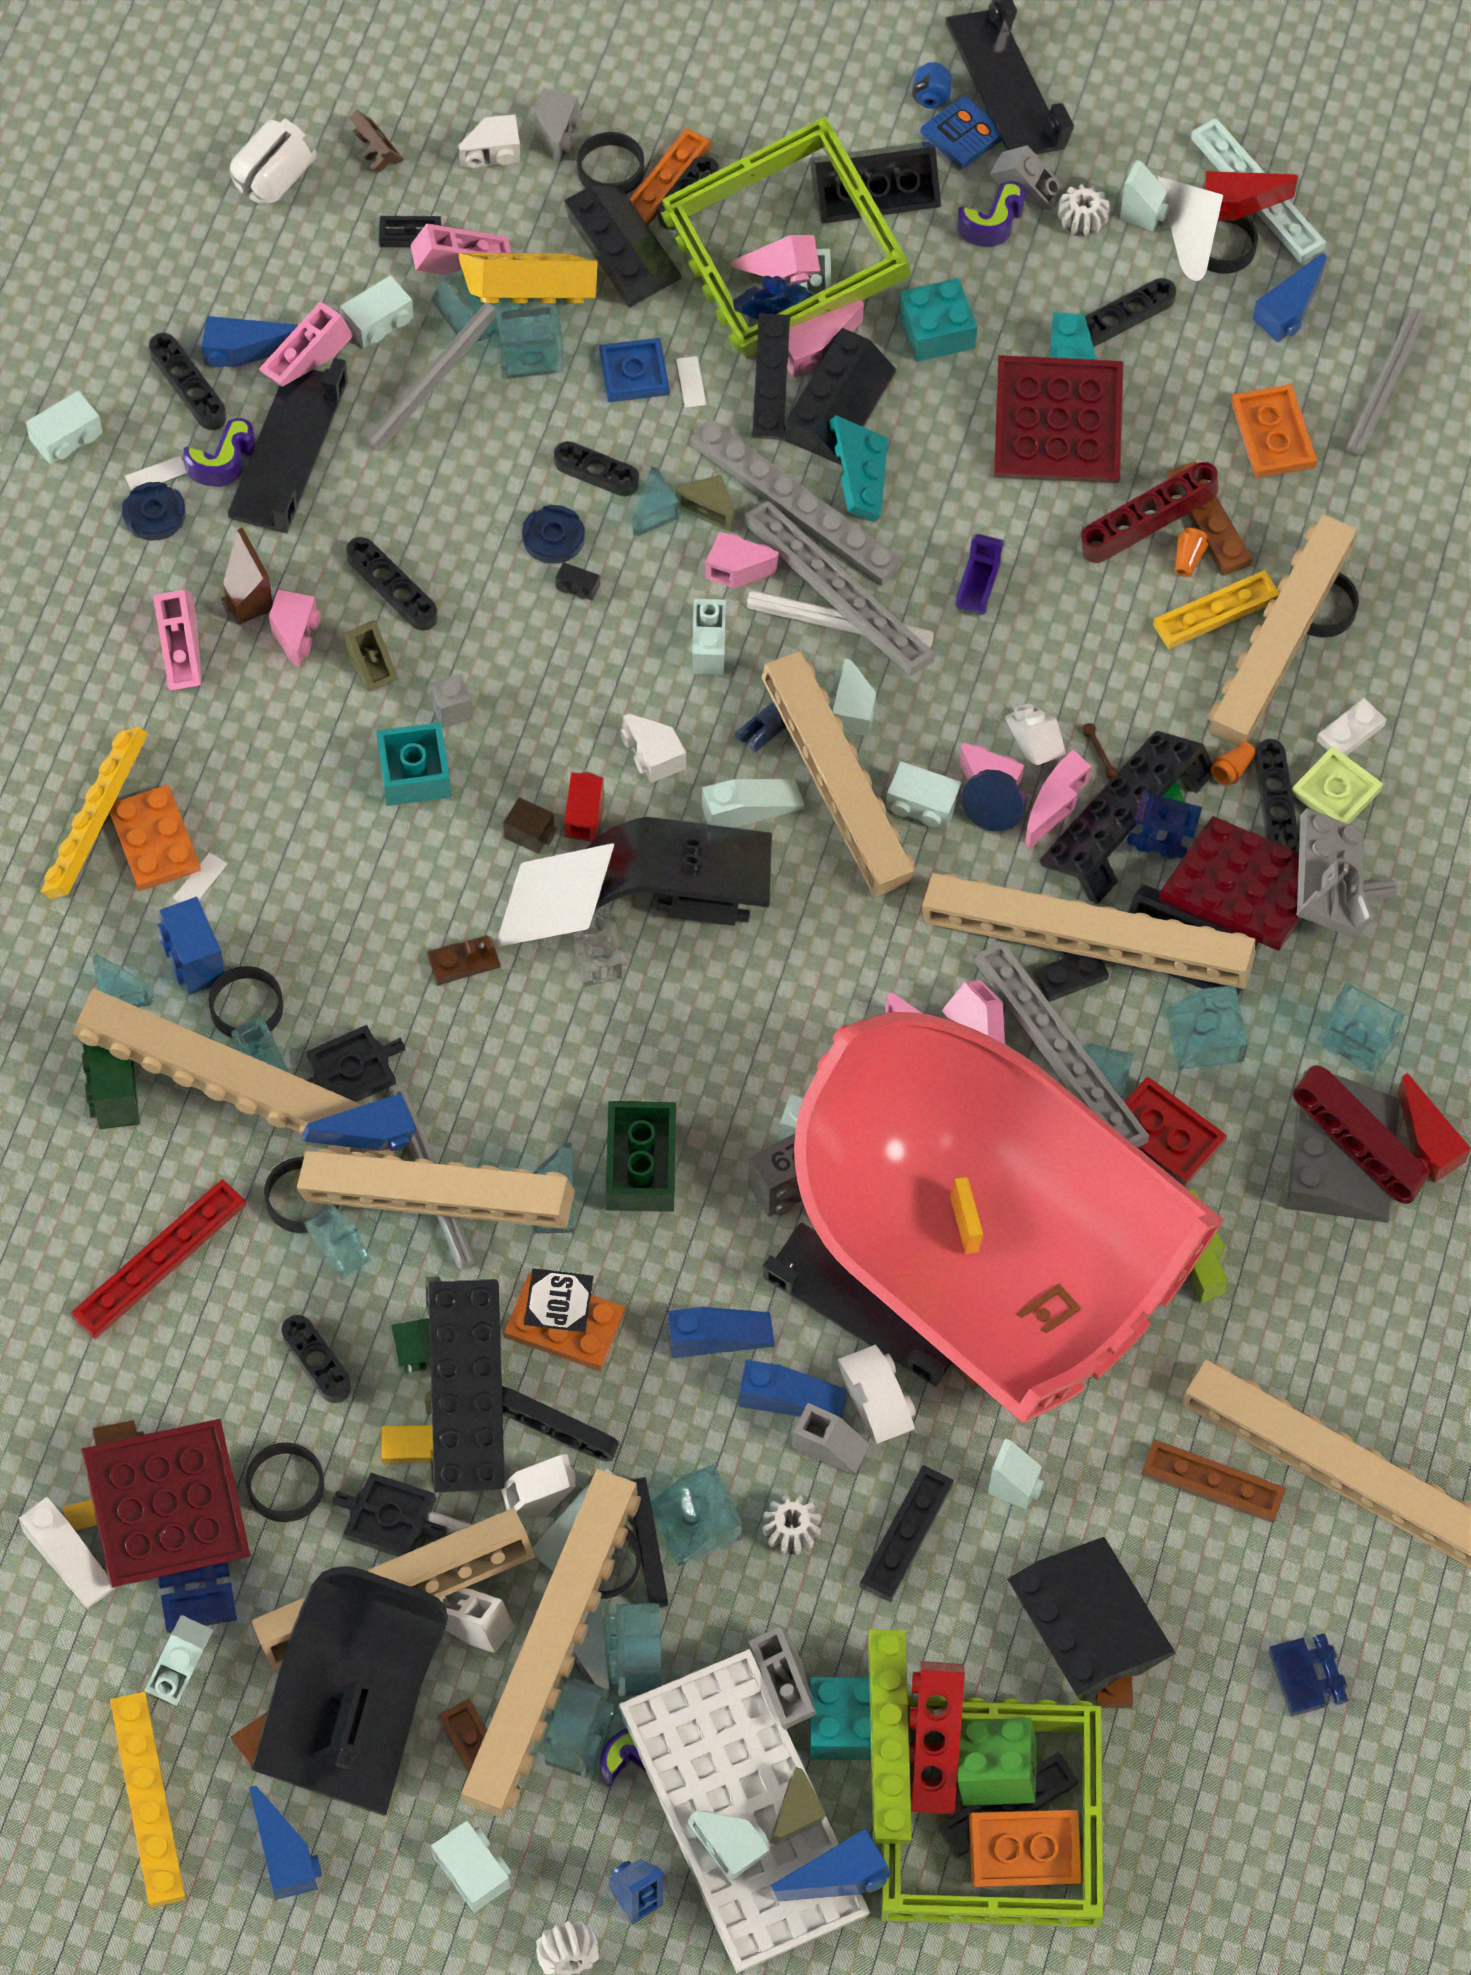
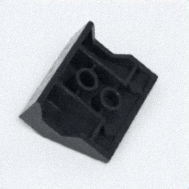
M1105 1537L1041 1559L1007 1579L1079 1701L1092 1702L1100 1690L1122 1677L1140 1675L1176 1654Z

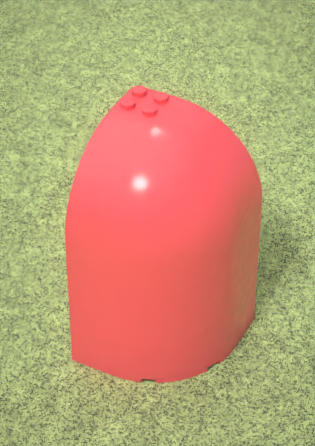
M915 1012L886 1013L869 1019H861L859 1022L849 1026H841L833 1036L834 1044L830 1051L824 1054L817 1064L818 1071L804 1096L795 1131L794 1153L797 1182L805 1209L817 1234L835 1259L850 1274L1022 1423L1028 1422L1068 1402L1084 1391L1085 1386L1082 1383L1091 1376L1098 1380L1152 1325L1147 1319L1159 1304L1163 1307L1169 1304L1198 1262L1224 1219L1047 1072L1002 1042L963 1024ZM968 1177L983 1231L978 1253L965 1254L950 1199L955 1178ZM1059 1283L1081 1308L1073 1316L1047 1333L1042 1332L1040 1329L1070 1308L1059 1294L1022 1318L1016 1315ZM1045 1308L1049 1310L1050 1319L1048 1321L1041 1322L1037 1319L1036 1315L1039 1309Z

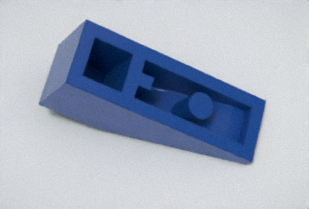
M1321 253L1256 301L1252 319L1277 343L1286 336H1293L1301 328L1304 316L1324 273L1327 256L1324 253Z
M207 316L202 341L204 364L218 368L225 366L238 367L268 358L298 325Z
M400 1093L307 1123L301 1136L306 1142L381 1151L390 1148L391 1151H397L410 1144L409 1141L413 1137L416 1127Z
M710 1307L668 1311V1332L672 1359L775 1347L770 1312Z
M746 1359L740 1388L739 1407L801 1417L807 1403H810L843 1419L847 1389L782 1365Z
M256 1785L249 1787L275 1900L318 1890L315 1878L322 1876L318 1855L310 1856L307 1843Z
M864 1829L770 1886L778 1901L860 1895L866 1890L874 1892L885 1885L886 1879L891 1876V1873L870 1835Z
M639 1859L632 1864L630 1861H626L612 1871L611 1874L613 1876L609 1878V1889L632 1924L663 1906L664 1874L659 1867Z

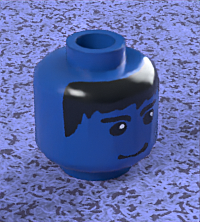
M928 62L920 66L914 73L912 87L914 100L928 109L945 105L949 101L951 94L952 75L950 71L938 62Z

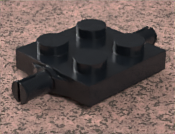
M364 1025L306 1051L307 1059L314 1070V1077L306 1081L358 1102L396 1084V1078L389 1066L388 1058L406 1051L405 1045L399 1037L382 1046L373 1037L368 1025Z
M370 1473L364 1488L356 1497L340 1491H336V1496L333 1497V1505L350 1510V1520L343 1533L346 1540L397 1557L413 1551L417 1542L424 1534L437 1539L444 1538V1535L447 1534V1526L429 1521V1515L437 1500L435 1493L378 1474Z

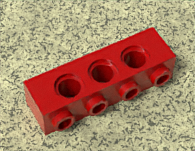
M920 1661V1671L913 1672L911 1693L918 1694L917 1707H910L909 1729H915L914 1743L909 1742V1764L913 1765L912 1778H910L911 1812L955 1815L965 1678L964 1664ZM933 1695H941L946 1699L945 1705L939 1709L930 1708L926 1702ZM933 1730L939 1731L944 1735L942 1741L937 1744L927 1743L924 1740V1736ZM928 1766H935L941 1770L940 1775L935 1779H926L921 1773Z

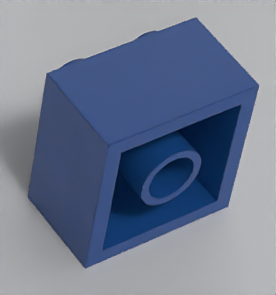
M196 896L159 910L162 923L157 924L161 936L160 943L166 958L170 957L172 961V971L177 984H184L189 995L212 987L216 979L225 971L221 949L198 897Z

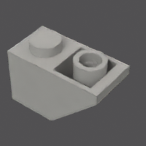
M543 88L534 110V129L553 160L560 162L564 151L570 150L573 139L571 132L573 127H579L582 110L578 109L577 96Z
M1028 145L1002 152L990 173L999 185L1007 181L1019 183L1025 190V201L1046 210L1053 208L1064 187Z
M807 1403L793 1431L792 1448L854 1476L870 1447V1444L842 1418L810 1403Z

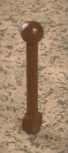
M1087 723L1083 726V734L1086 737H1090L1106 768V777L1108 779L1117 777L1118 770L1112 767L1095 735V725Z

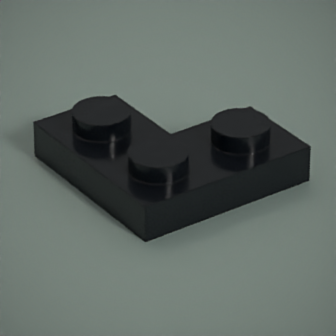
M1058 951L1061 960L1037 968L1034 973L1048 1002L1106 981L1109 977V972L1102 959Z

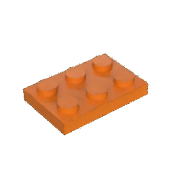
M1292 384L1232 394L1231 405L1255 479L1316 468L1317 458Z
M169 784L114 802L109 816L138 892L201 871L200 863Z
M529 1273L504 1331V1338L601 1372L625 1314V1306L591 1295L585 1332L524 1325L531 1274Z
M1078 1810L969 1813L972 1887L1082 1884Z

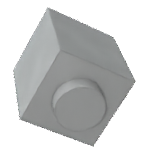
M462 673L431 682L432 703L442 728L473 719L472 700Z

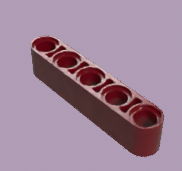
M1209 462L1196 463L1087 525L1081 532L1084 558L1092 563H1101L1213 500L1219 492L1218 471L1216 467ZM1201 480H1209V481H1210L1209 483H1206V484L1198 483V482L1201 481ZM1175 495H1181V496H1183V497L1180 498V499H1173V498H1171L1172 496H1175ZM1149 510L1156 511L1154 514H1145ZM1120 526H1128V527H1129L1128 529H1125V530H1119V529H1117V528L1120 527ZM1094 541H1100V542H1102V543L1099 544V545H1091V544H1090L1091 542H1094Z
M1318 1065L1311 1066L1293 1090L1292 1095L1296 1103L1394 1200L1403 1204L1412 1203L1429 1178L1427 1168L1329 1070Z

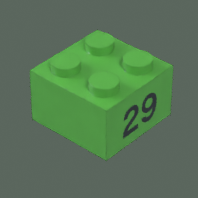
M1032 1718L961 1721L958 1785L963 1806L1035 1803L1037 1741Z

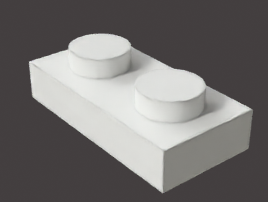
M1363 698L1318 734L1316 741L1327 751L1334 746L1347 756L1384 727L1387 719Z

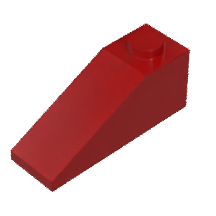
M1206 171L1203 189L1223 195L1218 221L1236 220L1294 198L1298 174Z
M1408 1073L1403 1075L1398 1088V1095L1411 1151L1427 1168L1430 1179L1435 1183L1466 1163L1471 1148Z

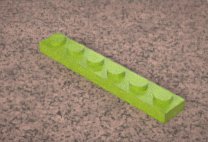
M870 1629L868 1632L873 1842L881 1844H910L912 1832L906 1630Z

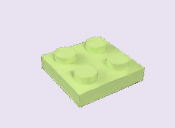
M1332 746L1292 787V796L1311 810L1350 824L1379 794L1383 783Z

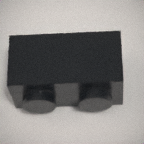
M563 562L555 577L556 588L563 593H571L580 599L593 601L600 586V575Z

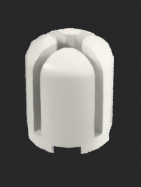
M271 116L232 159L230 164V175L235 186L243 194H247L252 189L253 192L249 195V199L259 204L271 205L276 203L317 157L316 150L314 149L311 153L308 146L302 140L305 137V133L285 118L278 122L272 120L273 116Z

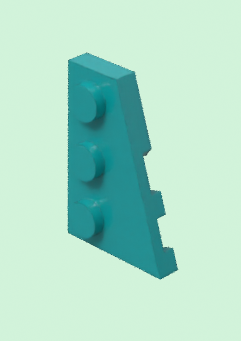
M1053 312L1050 358L1097 360L1084 314Z
M836 415L829 420L831 431H835L838 444L834 447L836 457L841 458L844 474L841 476L847 510L850 513L875 522L881 518L888 438Z

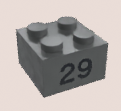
M795 1134L749 1157L748 1186L767 1217L776 1213L779 1215L785 1214L796 1203L802 1201L795 1168Z

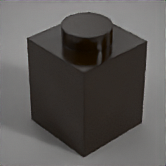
M520 797L503 822L505 839L537 854L540 853L545 844L549 845L552 842L557 830L554 827V813Z

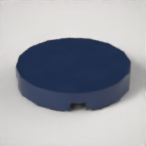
M146 482L136 486L130 491L127 499L124 500L122 504L123 521L127 529L138 538L148 541L163 540L173 536L182 527L186 518L185 501L178 490L167 487L165 483Z
M543 506V509L531 512L523 523L522 541L525 550L534 559L543 563L558 564L567 562L578 555L584 546V525L576 512L565 506Z
M986 769L972 776L967 781L961 795L962 807L968 818L977 826L988 831L1002 832L1012 829L1020 822L1027 807L1026 794L1023 788H1019L1016 784L1017 780L1011 775L1000 770Z

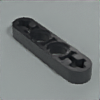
M1166 278L1155 279L1086 315L1085 319L1089 333L1091 332L1090 337L1093 347L1170 308L1174 304L1176 297L1175 284ZM1133 302H1139L1144 305L1145 309L1135 312L1128 305ZM1112 315L1117 317L1120 322L1116 325H1108L1103 321V318Z
M168 333L154 335L149 341V351L153 362L199 424L207 430L220 429L226 422V409L221 399L172 335ZM163 346L165 349L169 348L170 358L167 359V355L164 352V350H158V347ZM176 366L188 368V371L181 376L171 373V370ZM194 387L204 390V393L199 397H191L187 394ZM207 403L210 411L213 414L217 413L216 417H212V415L210 414L207 415L205 405Z
M356 537L347 544V560L350 566L412 627L424 631L436 625L438 616L435 603L371 540L365 537ZM357 550H359L360 552H365V551H366V553H367V559H366L362 554L356 555V554H355V551H357ZM378 568H386L390 571V575L385 579H378L373 576V572ZM400 588L408 589L411 592V595L406 599H397L393 594ZM417 603V608L422 613L429 612V616L425 617L421 615L418 617L417 609L414 606V604Z
M1266 739L1257 746L1255 756L1266 838L1282 845L1281 840H1278L1280 829L1284 828V838L1288 841V845L1284 846L1295 851L1299 834L1286 751L1279 741ZM1266 751H1271L1272 756H1275L1273 767L1269 768V757L1265 755ZM1269 778H1277L1282 781L1283 787L1274 790L1269 788L1265 781ZM1274 806H1281L1287 810L1288 815L1284 818H1276L1270 813V809Z
M502 1386L504 1416L602 1461L613 1460L619 1446V1442L614 1437L524 1394Z
M646 1477L628 1479L636 1482L637 1496L641 1497L638 1510L634 1516L637 1540L641 1548V1562L650 1609L668 1607L667 1590Z

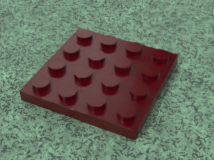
M998 355L994 477L1119 483L1123 361Z
M1212 816L1161 889L1159 900L1235 933H1242L1250 938H1255L1256 942L1280 952L1301 920V917L1297 916L1299 852Z
M221 1418L81 1449L110 1588L251 1556Z

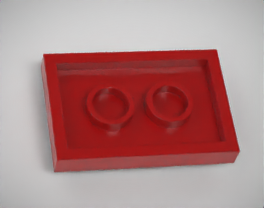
M1148 1076L1124 1101L1149 1135L1148 1143L1138 1147V1149L1144 1152L1174 1179L1178 1180L1184 1187L1226 1141L1227 1135Z

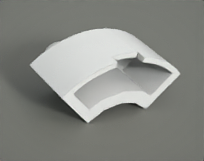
M873 1345L838 1359L845 1387L858 1409L865 1431L876 1444L915 1429L911 1418L916 1415L913 1402L909 1396H903L894 1375L896 1368L889 1353L883 1355L880 1349Z

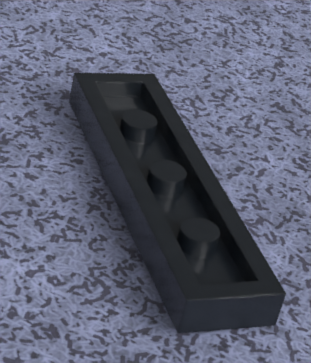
M759 313L752 438L784 439L790 315Z
M922 1465L861 1579L860 1588L892 1602L954 1485L953 1479Z
M1057 1752L1036 1765L1035 1803L970 1805L940 1823L937 1829L958 1859L970 1852L969 1813L1037 1811L1076 1787L1079 1781L1061 1754Z

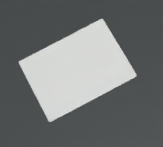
M614 843L521 863L495 947L589 929Z

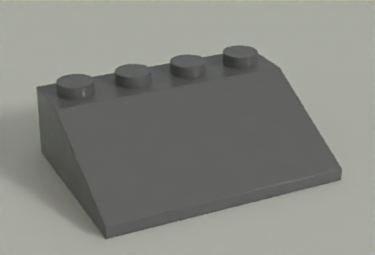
M1334 1075L1397 1137L1399 1098L1339 1075ZM1297 1104L1287 1209L1388 1223L1391 1196Z

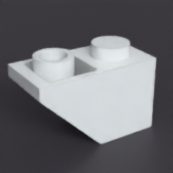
M516 115L485 117L458 145L460 168H479L481 166L508 165L520 162V142Z
M1032 704L1018 706L1014 709V713L1005 716L1006 722L1023 755L1030 762L1040 765L1066 755L1059 725L1055 717Z
M632 714L623 716V729L620 730L621 738L627 748L632 747L635 753L634 761L637 769L641 774L646 773L650 783L686 769V751L673 727Z
M567 1454L556 1456L515 1472L505 1482V1487L501 1489L506 1509L509 1510L514 1507L519 1519L546 1517L576 1487L575 1472L570 1466Z

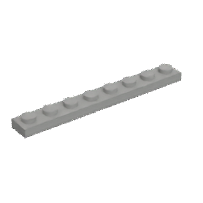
M711 418L690 437V445L765 501H769L780 512L881 586L902 566L903 559Z
M766 501L744 514L743 523L773 550L778 551L779 556L908 676H912L934 662L935 653L773 504Z
M998 943L975 954L974 963L1071 1093L1137 1148L1148 1143V1133L1005 943Z

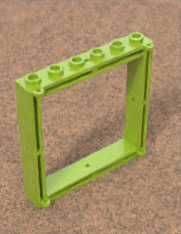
M826 116L662 199L665 211L661 213V216L667 228L671 229L674 227L678 236L674 237L679 250L682 254L688 252L691 258L688 261V265L694 277L698 278L701 276L705 283L701 286V289L709 303L714 301L718 309L714 312L722 327L728 325L732 333L728 335V338L736 352L741 350L746 360L757 355L758 324L751 328L746 324L688 217L823 148L885 259L778 313L790 315V327L860 299L863 301L912 276L907 258Z
M907 1696L908 1728L910 1707H917V1700H913L911 1696ZM941 1696L930 1697L926 1704L930 1708L939 1709L945 1705L946 1699ZM976 1697L964 1699L961 1721L1032 1718L1034 1732L1081 1733L1082 1900L901 1894V1844H882V1857L888 1865L891 1876L886 1879L887 1882L882 1886L881 1921L1100 1928L1103 1920L1101 1706H1093L1089 1701H1075L1071 1705H1057V1702L1053 1700H1039L1035 1704H1022L1017 1699H1002L999 1703H990Z

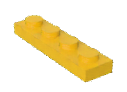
M1263 570L1154 618L1153 626L1169 650L1266 607L1271 599L1276 600L1280 592L1277 591L1267 572Z

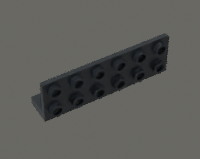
M992 0L986 11L948 16L945 24L1006 150L1027 145L1035 154L1065 150L1074 124L1063 103L1052 104L1049 111L1011 33V28L1018 12L1013 0Z
M334 358L330 369L326 368L324 372L313 369L283 387L279 385L228 510V517L230 519L288 533L348 383L345 360Z
M1155 731L1121 768L1118 776L1109 781L1039 859L1041 866L1077 877L1089 901L1099 904L1118 883L1107 859L1180 776L1187 790L1198 793L1212 777L1211 767L1213 763L1204 744L1161 731Z
M799 1223L776 1258L770 1255L763 1264V1278L868 1345H876L882 1354L889 1353L892 1360L933 1386L937 1387L951 1366L952 1361L850 1274L826 1248L817 1232L806 1224Z
M439 1276L425 1277L426 1312L429 1316L433 1441V1450H430L432 1488L434 1493L503 1489L505 1487L499 1282L497 1279L442 1281Z

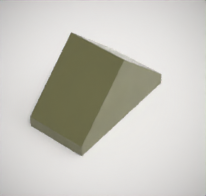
M722 475L678 485L675 490L676 508L732 532L734 529L735 511Z
M375 620L345 632L347 656L369 692L398 679Z
M795 1767L790 1776L769 1842L774 1845L822 1823L826 1816L808 1778L801 1768Z

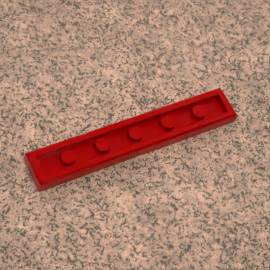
M221 1179L71 1312L72 1318L94 1339H97L246 1206V1200L225 1180Z

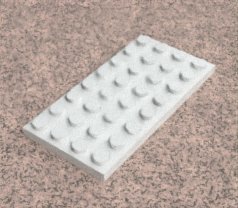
M750 1649L618 1705L620 1714L736 1973H740L869 1916L870 1911L862 1893L860 1895L778 1901L770 1886L839 1845L826 1816L822 1823L777 1845L767 1844L769 1852L765 1858L730 1882L688 1824L691 1814L697 1810L747 1819L753 1827L758 1825L770 1842L787 1785L795 1767L803 1769L808 1778L787 1729L784 1730L780 1724L767 1687Z

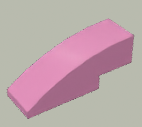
M1074 750L1059 762L1037 795L1026 831L1025 845L1028 848H1031L1075 810L1078 795L1076 792L1089 782L1091 765Z

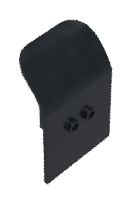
M646 816L614 826L599 835L586 848L614 843L595 911L612 900L641 891L672 895L671 899L658 898L657 911L670 913L669 918L735 926L736 921L749 923L750 910L738 908L739 904L769 908L772 833Z
M334 1567L322 1572L310 1587L288 1638L251 1770L383 1816L387 1815L421 1685L442 1639L448 1620L447 1609L440 1599L427 1592L355 1567Z

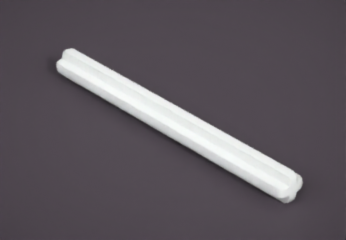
M750 591L748 595V609L864 635L837 609L757 591ZM905 625L927 647L931 648L934 632Z

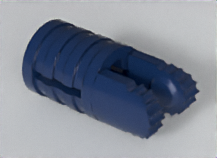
M773 702L735 733L734 737L742 743L750 741L748 747L752 751L757 752L776 737L777 734L782 732L786 725Z

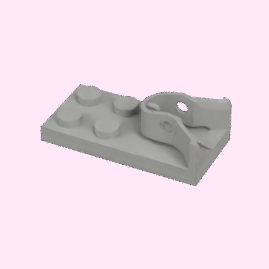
M1309 808L1300 815L1297 916L1355 938L1374 917V912H1371L1363 891L1364 830Z

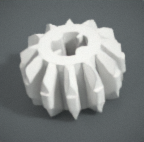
M1082 183L1078 190L1069 187L1067 194H1062L1059 200L1060 207H1058L1057 213L1059 219L1062 220L1063 229L1072 228L1073 235L1081 231L1085 237L1089 234V230L1098 234L1101 226L1106 225L1110 210L1109 201L1105 200L1104 192H1096L1094 185L1090 189H1085Z
M785 1494L782 1498V1505L773 1500L770 1503L771 1511L764 1512L763 1521L766 1524L762 1527V1533L765 1536H770L768 1542L770 1547L781 1544L780 1552L783 1555L787 1553L788 1547H793V1551L797 1556L801 1553V1545L811 1549L814 1545L812 1538H818L821 1534V1529L817 1526L821 1523V1515L813 1513L815 1510L813 1502L803 1506V1497L801 1495L797 1496L795 1502H790V1498ZM790 1521L791 1524L790 1528L785 1526L786 1522ZM793 1521L798 1523L797 1528H793Z
M567 1921L560 1926L555 1924L553 1929L542 1932V1936L536 1940V1951L539 1965L542 1967L544 1974L572 1975L576 1973L580 1975L582 1970L593 1967V1963L599 1959V1948L596 1935L592 1931L591 1926L584 1925L583 1921H577L573 1924Z

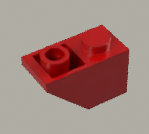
M571 772L564 818V837L593 842L598 837L604 813V777H598L590 772Z

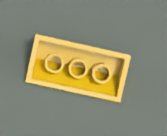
M459 253V261L469 293L481 297L480 302L499 303V298H509V302L528 303V298H538L537 302L556 303V298H566L568 303H584V298H596L597 260L573 253Z

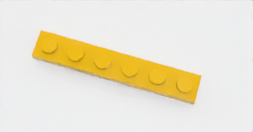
M135 727L122 730L113 739V748L108 758L100 765V774L95 784L87 791L85 795L86 802L82 810L74 817L72 821L73 828L68 838L61 843L58 849L59 856L55 864L45 874L44 879L46 882L41 893L49 899L69 894L148 736V733L142 728Z
M140 1692L110 1699L149 1906L154 1908L185 1901L184 1886L146 1693Z

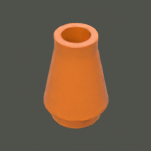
M1184 528L1183 532L1178 535L1176 565L1174 568V572L1182 577L1192 576L1195 567L1208 547V536L1203 531L1196 528Z
M1242 742L1234 749L1215 758L1211 767L1213 778L1224 786L1237 783L1251 760L1256 756L1254 747L1247 742Z

